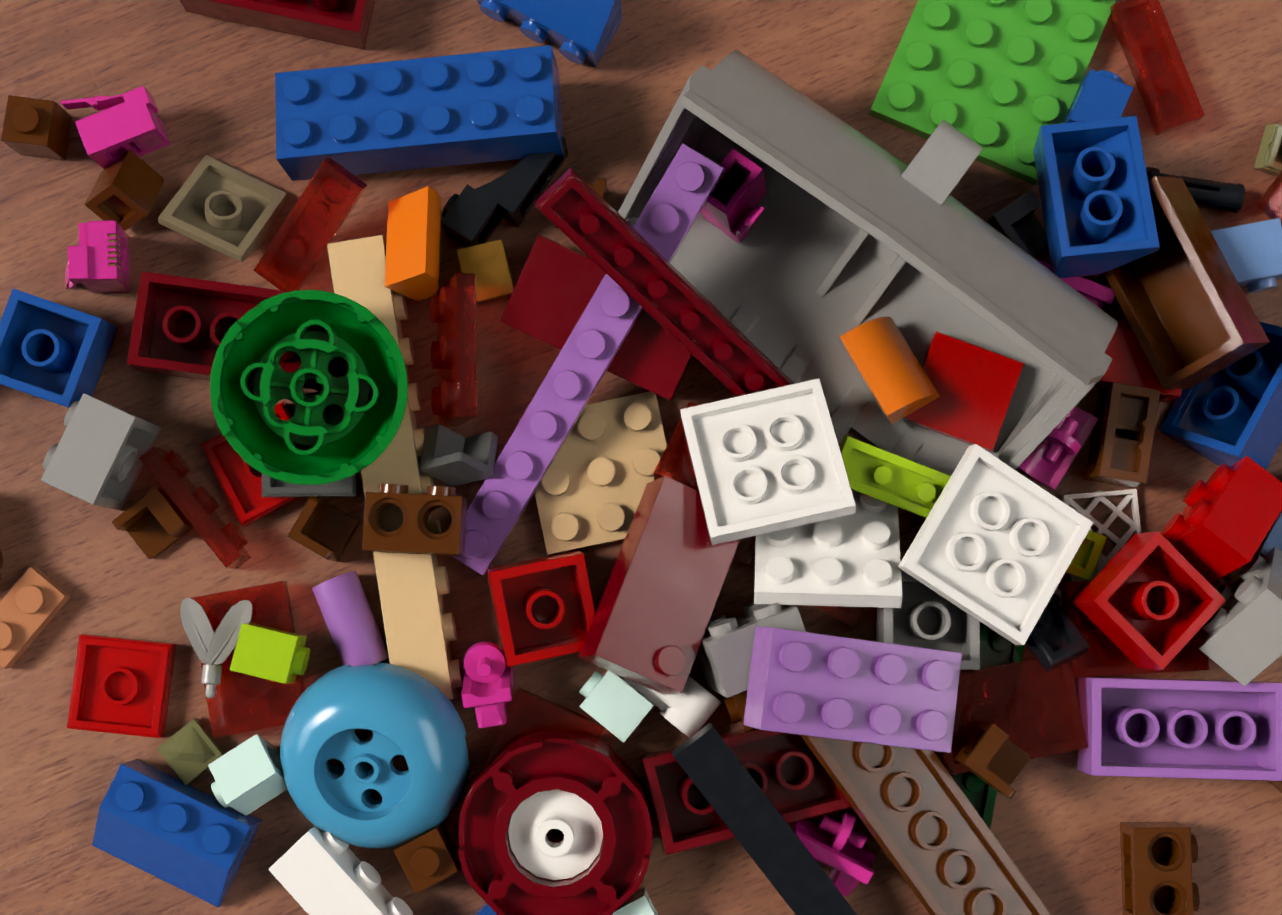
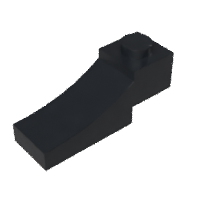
M562 137L564 155L556 156V152L528 154L516 166L495 180L476 189L467 184L460 195L454 194L451 196L442 211L443 219L441 223L447 236L464 247H471L486 243L503 218L519 227L535 204V201L540 197L569 155L566 139Z

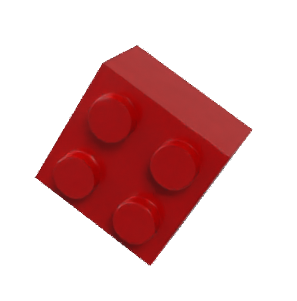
M1245 456L1230 467L1224 463L1211 475L1206 483L1200 479L1188 490L1183 498V502L1187 504L1182 514L1177 513L1169 520L1161 534L1211 584L1251 561L1282 511V482L1248 456Z
M1159 531L1134 534L1073 600L1075 605L1139 669L1163 670L1226 601Z
M576 550L486 569L501 646L505 655V663L508 667L581 652L595 616L584 553Z

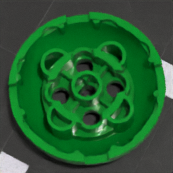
M297 290L281 293L260 302V304L248 311L230 327L216 351L212 364L210 397L213 413L222 435L225 436L232 448L247 464L259 472L283 482L299 485H317L339 481L360 472L373 463L386 450L397 434L405 414L408 398V380L404 359L394 337L372 312L359 303L335 293L321 290ZM291 351L297 353L301 359L300 367L294 372L284 371L280 365L282 355ZM336 357L345 358L349 363V371L342 378L333 377L328 369L329 362ZM312 379L317 380V383L321 385L320 394L314 398L307 397L303 390L305 383ZM282 399L291 400L295 405V414L289 420H282L275 413V406ZM336 404L342 408L344 418L340 424L332 426L325 422L323 412L327 406Z

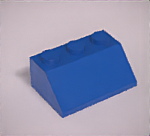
M477 0L478 4H480V10L490 18L499 22H503L505 18L519 25V30L529 39L537 43H543L544 40H547L560 47L559 52L565 58L579 65H583L584 61L596 67L622 22L621 0Z
M1137 116L1042 125L1033 154L1052 272L1059 278L1097 275L1158 251L1160 245Z
M1259 321L1270 341L1268 344L1194 387L1182 389L1181 397L1176 399L1160 428L1162 434L1218 466L1225 463L1230 467L1245 456H1248L1266 470L1282 442V327Z
M139 759L121 763L99 807L92 846L219 908L263 820L251 814L246 816L230 806L224 808L215 796L190 784L185 785L182 780Z

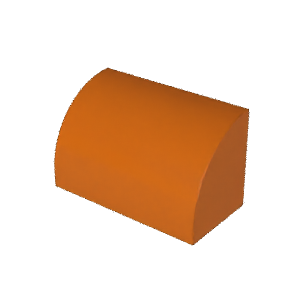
M429 186L388 202L385 287L416 301L431 297L439 288L442 201L440 195Z
M891 317L873 319L840 336L846 351L891 425L940 397Z

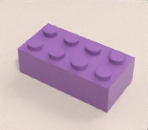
M755 626L743 725L766 731L951 753L962 653Z
M1078 676L1077 771L1092 776L1282 781V683L1250 681L1246 686H1243L1237 680Z

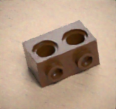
M1115 382L1098 389L1095 417L1099 420L1092 429L1085 480L1129 488L1147 484L1160 390Z
M379 484V492H365L362 550L384 553L464 556L467 499L463 496H456V488L427 486V495L408 494L407 485ZM397 505L403 512V523L397 530L387 532L381 526V514L387 507ZM437 508H447L452 516L450 528L442 534H434L428 527V517Z
M1120 822L1123 915H1194V912H1197L1199 909L1200 896L1197 884L1192 882V863L1197 861L1198 845L1195 835L1191 834V827L1178 822ZM1166 837L1169 844L1168 853L1164 858L1155 861L1151 852L1152 845L1158 838ZM1167 885L1170 889V900L1164 907L1156 909L1153 903L1154 893L1158 888Z

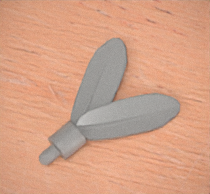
M189 597L185 598L181 603L180 618L194 651L204 664L202 667L201 684H206L205 695L209 699L215 696L216 685H221V664L228 659L236 647L241 623H251L253 606L249 600H242L232 606L215 632L204 608L199 603Z

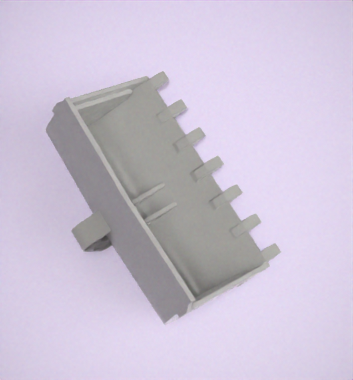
M739 50L732 51L712 70L702 65L689 77L618 211L634 227L682 143L718 165L734 148L763 169L767 193L757 205L765 209L758 216V222L740 244L736 243L725 235L723 231L704 219L701 211L670 264L795 384L820 378L838 443L852 429L877 448L952 476L964 453L970 446L967 443L902 419L892 425L890 424L840 339L841 335L876 318L888 316L894 320L921 366L932 336L936 331L1024 363L993 451L989 452L1014 470L1020 466L1105 375L1112 361V358L1104 352L1117 329L1118 322L950 195L982 151L983 147L943 119L908 165Z

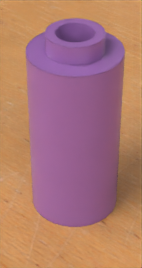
M356 571L337 576L312 588L343 666L351 664V667L360 665L376 666L378 662L383 663V661L389 659L387 646Z

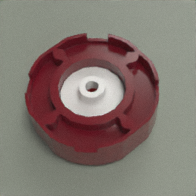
M547 730L525 735L512 741L478 772L461 809L458 854L462 870L468 884L497 915H611L638 890L648 869L652 847V812L643 782L610 745L587 734L567 730ZM551 829H559L562 832L554 833Z

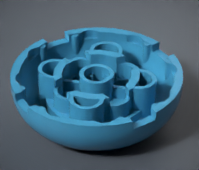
M378 662L376 666L360 665L352 667L349 664L331 670L319 677L301 694L293 705L282 731L280 742L281 770L287 790L302 814L321 831L330 832L341 841L357 847H397L439 826L457 805L465 789L470 771V761H468V750L465 740L467 733L453 704L434 684L424 677L403 667ZM355 729L372 730L373 734L360 740L355 734ZM396 755H403L409 768L408 771H399L393 766ZM329 759L340 760L344 767H333ZM370 789L377 790L381 794L382 800L372 798Z

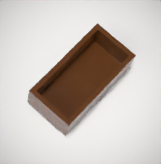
M1154 176L1148 183L1160 248L1154 253L1107 271L1104 275L1163 390L1188 389L1268 344L1270 341L1182 178Z

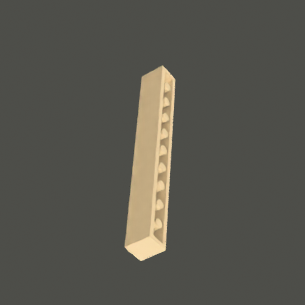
M383 235L328 243L327 248L334 293L364 306L387 327L401 351L407 372L408 398L402 423L386 450L373 463L361 470L364 495L365 492H379V484L407 485L408 494L427 495V486H434L432 476L424 475L423 472L419 471L425 429H417L414 411L422 409L421 397L417 382L410 383L408 365L415 364L414 351L410 337L403 338L400 321L408 319L407 306L404 295L385 287L387 241ZM344 358L345 368H346V374H347L348 371H349V363H348L347 360ZM393 505L384 509L380 517V523L385 531H395L402 525L404 516L401 508ZM429 515L428 527L430 531L434 534H441L439 521H431ZM373 552L390 664L403 667L424 677L434 684L448 699L458 697L457 688L463 687L464 678L460 659L452 660L450 641L457 640L453 613H445L443 595L450 593L446 567H438L436 555Z

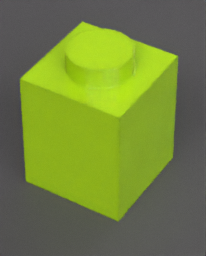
M241 623L230 671L284 684L294 683L297 675H304L308 665L310 648L304 647L307 636L255 623Z

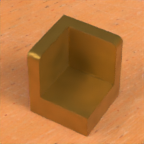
M502 239L456 250L468 301L471 304L507 297L509 301L515 286Z

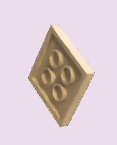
M649 391L585 406L534 492L547 555L624 540L647 483L663 476L674 480L655 393Z

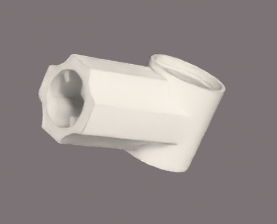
M690 676L687 678L682 693L664 695L623 678L624 681L661 710L659 713L689 738L699 732L722 703Z

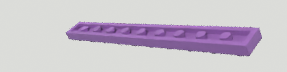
M682 143L633 228L671 263L726 169ZM605 274L495 462L493 477L485 479L467 510L464 556L452 557L481 575L486 574V569L491 567L643 310L607 274Z

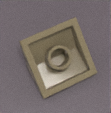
M205 155L160 214L158 223L239 262H243L265 243L287 199V193Z

